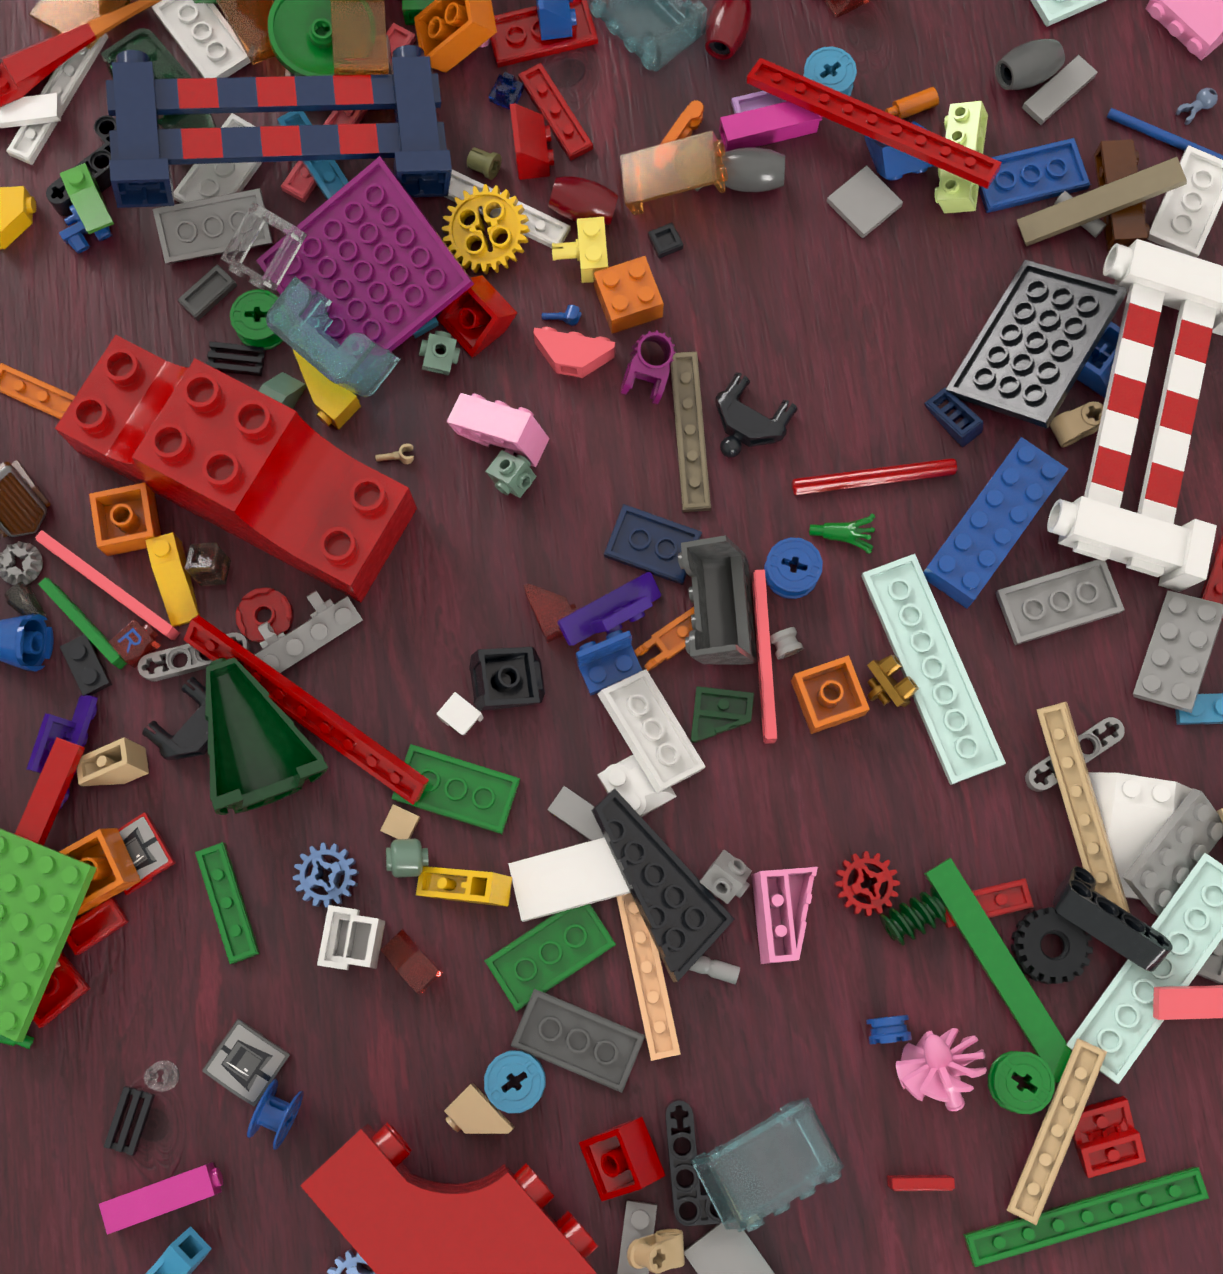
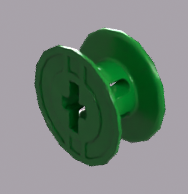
M262 289L247 291L240 295L232 304L230 311L231 325L244 345L264 347L265 350H269L281 344L288 335L290 327L288 315L283 308L282 302L270 291Z
M1010 1051L1000 1055L992 1063L988 1072V1088L992 1098L1000 1107L1018 1114H1033L1041 1111L1051 1101L1055 1091V1078L1050 1066L1041 1057L1031 1052ZM1012 1074L1025 1077L1023 1082L1029 1085L1030 1089L1017 1088L1019 1083L1011 1078Z

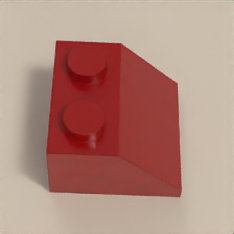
M515 103L510 104L519 180L550 177L549 166H554L553 149H547V142H551L550 125H544L542 114Z
M483 275L471 277L474 285L444 308L437 318L471 357H475L505 333L517 315L513 307Z
M643 1117L622 1123L579 1142L601 1201L643 1189L666 1176Z

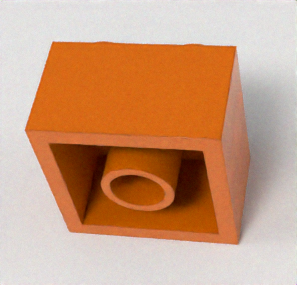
M645 256L593 272L594 288L612 334L663 317L664 303Z
M145 482L89 494L97 548L106 556L146 549L145 540L161 536L155 493Z
M849 655L796 673L791 680L811 734L865 716L870 710Z

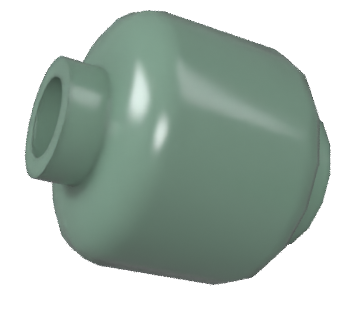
M416 838L393 840L390 847L386 848L387 871L392 872L395 878L417 877L421 875L423 866H428V848H422L420 840Z

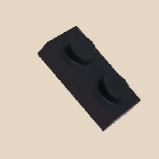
M85 634L60 646L83 696H91L112 685L93 643Z

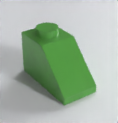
M86 163L60 173L67 193L88 234L114 224L96 179Z

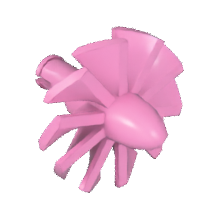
M957 1028L948 1030L940 1037L934 1035L932 1030L926 1032L916 1046L907 1043L904 1046L901 1061H896V1070L903 1089L906 1088L920 1101L926 1095L945 1102L946 1108L949 1111L961 1110L965 1105L961 1092H970L974 1089L973 1086L962 1082L960 1076L967 1075L975 1078L984 1075L987 1071L986 1067H964L976 1059L985 1058L983 1049L976 1053L962 1054L967 1047L978 1041L976 1036L963 1038L959 1045L950 1050L959 1031Z

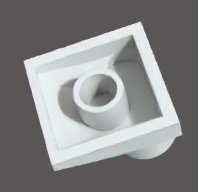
M634 755L627 757L617 764L608 766L603 772L597 774L607 793L616 789L641 817L677 797L671 787L657 794Z

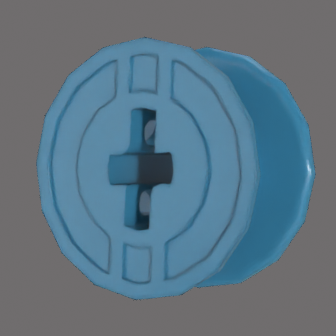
M833 46L822 47L813 51L807 58L803 76L851 96L857 74L856 63L851 55L843 49Z
M522 1050L507 1051L497 1056L488 1065L484 1076V1090L489 1101L497 1109L507 1113H522L532 1108L542 1097L546 1086L545 1072L541 1063L533 1055ZM522 1072L526 1073L527 1078L520 1082L522 1085L521 1089L518 1090L516 1086L508 1091L504 1089L503 1085L510 1081L508 1076L511 1073L514 1076H518Z

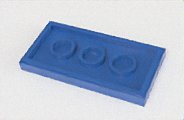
M1074 138L991 157L1002 162L1000 170L988 189L979 186L978 190L986 213L1057 197L1064 191L1070 194L1087 190L1091 184Z

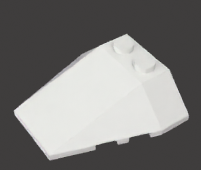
M1088 772L1125 897L1139 899L1123 879V876L1192 789L1178 782L1123 773Z

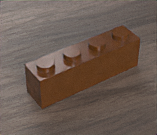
M1133 139L1100 142L1094 153L1098 188L1138 172L1139 152L1135 150ZM1146 201L1102 217L1103 222L1106 224L1104 233L1107 252L1116 243L1129 247L1136 239L1142 241L1148 239L1150 228L1149 224L1145 223L1144 217Z

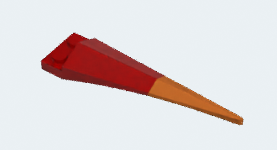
M138 0L0 58L2 62L0 63V107L24 97L39 82L84 47L122 22L162 0Z

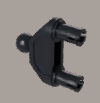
M738 372L734 374L726 390L719 392L715 397L717 411L724 431L729 435L721 441L720 450L728 458L736 457L741 452V443L752 447L783 440L787 434L786 426L798 410L797 406L793 403L787 410L790 401L783 400L774 416L768 419L739 402V398L750 384V380L745 375L741 380L742 374Z
M195 677L187 680L195 690H192L184 683L181 691L198 703L199 708L182 728L172 736L156 721H152L148 726L156 734L146 727L142 732L144 737H147L160 748L159 752L166 760L205 755L208 751V721L205 720L206 687L197 681Z

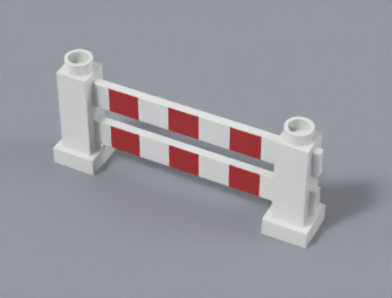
M1136 239L1129 247L1117 243L1114 244L1107 255L1103 268V275L1115 279L1114 285L1125 287L1128 295L1084 497H1079L1074 502L1058 499L1050 512L1047 529L1048 532L1059 535L1058 544L1073 548V552L1103 561L1110 559L1127 564L1126 568L1160 577L1158 586L1180 592L1207 579L1217 525L1194 519L1183 526H1178L1174 524L1211 335L1215 333L1223 336V266ZM1162 305L1179 310L1138 512L1136 513L1120 508Z

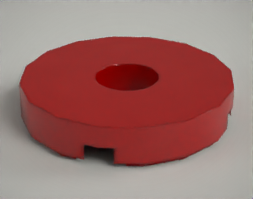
M268 587L254 589L247 593L241 599L239 607L237 606L235 612L236 624L240 632L252 642L260 644L265 640L258 630V626L263 623L257 620L258 613L263 609L271 610L272 615L268 622L277 635L282 632L286 635L291 628L293 608L288 599L279 591Z

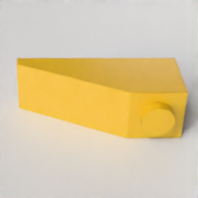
M295 346L293 352L312 400L318 410L317 417L325 425L329 426L332 424L339 430L361 407L357 396L298 346Z
M173 532L145 540L151 567L171 625L177 627L190 623L192 618L199 615L181 540Z
M423 866L422 873L418 877L416 896L508 907L512 877L494 872Z

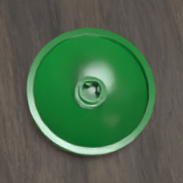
M275 0L268 17V36L271 48L278 61L295 76L356 75L365 67L372 56L375 46L376 27L372 11L365 0Z

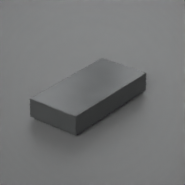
M217 264L178 299V302L199 321L237 287V284Z

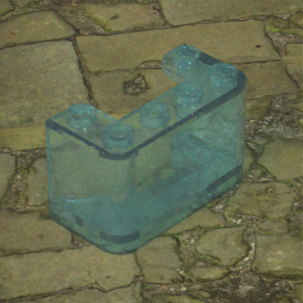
M590 0L589 9L596 18L600 17L606 23L608 30L613 35H618L623 40L625 47L631 53L634 52L648 70L659 71L705 34L707 8L699 0L693 4L691 0L685 2L682 0Z
M294 277L269 309L266 316L267 326L330 381L360 397L371 396L397 365L400 358L390 350L379 346L362 333L349 335L340 345L325 332L333 322L327 313V306H330L332 301L299 278Z
M808 1097L787 1103L779 1108L780 1111L773 1113L771 1117L727 1143L720 1144L716 1149L707 1153V1155L704 1152L691 1160L726 1230L737 1229L738 1232L747 1229L748 1232H751L765 1223L763 1218L773 1212L774 1216L785 1212L791 1207L789 1202L799 1197L800 1200H803L817 1191L816 1185L823 1182L829 1184L842 1176L840 1171L845 1166Z

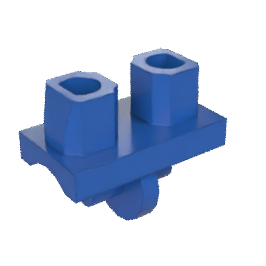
M71 205L69 208L73 214L66 217L64 221L68 226L75 222L77 223L59 232L66 244H69L80 254L90 248V245L83 236L88 232L74 205ZM109 226L94 232L100 242L112 236Z

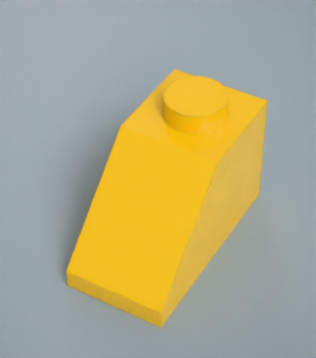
M24 186L0 187V249H6L33 223L36 201Z

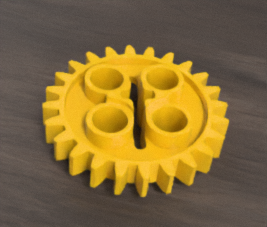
M484 184L482 192H479L477 187L473 186V194L471 195L464 190L463 200L457 197L454 198L457 203L456 208L453 206L447 207L452 215L443 216V219L449 224L442 227V231L449 234L443 238V241L446 244H451L448 248L452 254L455 253L454 256L458 262L462 261L464 269L471 265L472 271L477 273L481 267L484 274H488L489 267H492L498 273L500 264L508 269L507 260L510 258L517 262L518 260L514 253L516 251L524 253L520 243H528V239L523 233L530 232V229L527 225L523 224L529 221L527 215L522 214L525 211L523 205H517L518 199L516 196L509 199L510 193L507 189L500 195V189L497 185H495L492 192H490L487 184ZM480 207H483L484 220L489 226L487 232L492 243V252H489L488 241L483 234L484 224L479 214ZM495 208H500V215L496 218H491V211ZM468 216H475L473 224L464 225V221ZM500 234H508V238L504 243H496V239ZM475 241H482L479 250L471 251V245Z

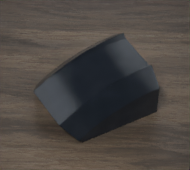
M534 647L478 649L471 655L469 670L474 697L473 703L478 711L542 703L545 695L541 660Z

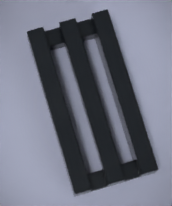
M210 341L207 365L221 372L254 376L262 375L266 352L264 347ZM217 351H219V352H228V353H237V354H246V355H255V356H258V357L245 356V355H236V354H227V353H217ZM215 360H225L237 363H253L257 364V366L251 367L215 363Z
M124 1086L104 1148L115 1149V1151L125 1152L131 1156L136 1154L155 1094ZM130 1095H133V1098H132V1101H131V1104H130V1107H129V1110H128V1113H127V1116H126V1119H125V1122H124V1125H123V1128H122V1131H121V1134H120V1137H119V1140H118V1143H117V1142H115V1140H116V1137H117V1134H118V1131H119V1128H120V1125H121V1122H122V1119H123V1116H124V1113H125V1110H126V1107H127V1104H128ZM140 1098H145L130 1145L127 1146L125 1143Z

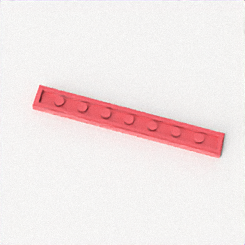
M395 23L391 25L385 34L388 35L390 40L391 62L392 53L396 48L404 45H413L416 41L414 33ZM368 110L332 111L323 125L359 124ZM298 161L282 183L281 189L305 203L317 184L304 163Z

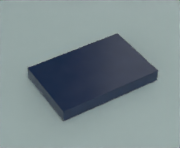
M623 504L604 552V557L645 572H651L653 575L683 585L687 573L685 569L681 570L678 562V553L682 552L681 543L700 540L702 532Z

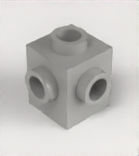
M723 850L706 871L700 883L709 889L715 897L722 899L728 904L735 895L740 898L750 884L746 880L752 870L746 867L743 861Z

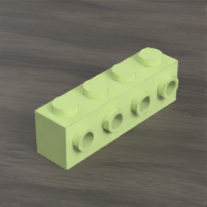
M982 101L950 104L949 115L945 116L944 125L947 139L983 154L988 114ZM938 168L940 182L939 187L935 188V201L939 203L943 212L976 211L979 185Z

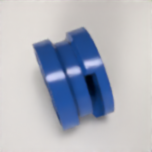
M900 1015L867 1019L866 1023L872 1026L869 1044L912 1040L911 1032L907 1030V1024H904V1020H909V1016Z

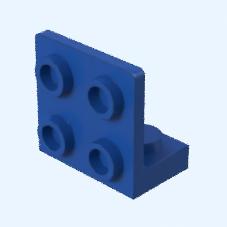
M617 630L608 634L605 641L597 644L595 641H591L579 647L580 651L576 652L577 666L590 696L643 671L632 648V635L630 631L623 633L622 630Z

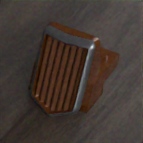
M18 460L13 463L3 462L0 464V534L5 538L7 536L17 537L36 533L46 516L47 508L51 504Z

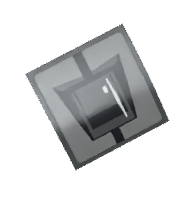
M237 1019L202 1071L227 1090L255 1107L290 1054L265 1038L261 1032L242 1020Z

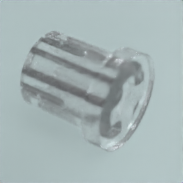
M167 1060L156 1062L144 1074L145 1084L149 1085V1088L160 1092L171 1090L179 1080L177 1066ZM157 1071H164L162 1075L163 1082L156 1081L159 1077Z

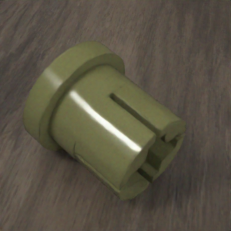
M476 147L472 148L469 152L467 167L484 174L485 178L494 179L500 170L502 162L500 154L496 152L489 153Z

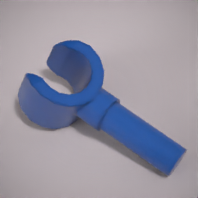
M568 305L565 313H542V320H563L566 324L574 326L581 317L580 308L575 305Z

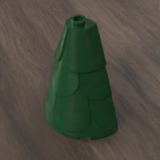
M235 657L228 660L226 658L216 659L209 664L210 666L206 667L205 720L208 721L210 800L216 814L226 815L228 814L227 809H233L235 814L271 804L301 790L304 781L307 779L311 783L315 782L327 771L328 766L324 761V757L294 726V722L269 698V692Z

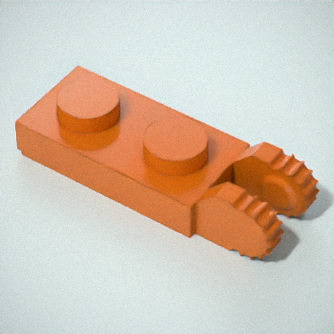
M694 100L689 103L656 149L654 165L659 170L663 171L668 163L672 164L675 161L680 145L682 143L686 144L693 130L698 129L700 123H702L704 105L701 101Z
M694 607L651 635V639L634 650L637 657L646 654L655 645L660 650V654L648 660L644 665L647 671L652 670L665 659L669 660L686 648L685 638L689 637L690 631L693 630L691 616L695 614Z

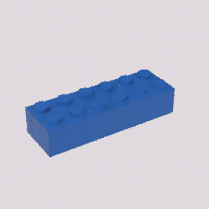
M1021 437L923 573L926 580L967 609L979 595L1068 468Z

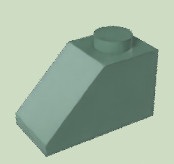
M282 372L262 384L259 392L293 409L307 385Z

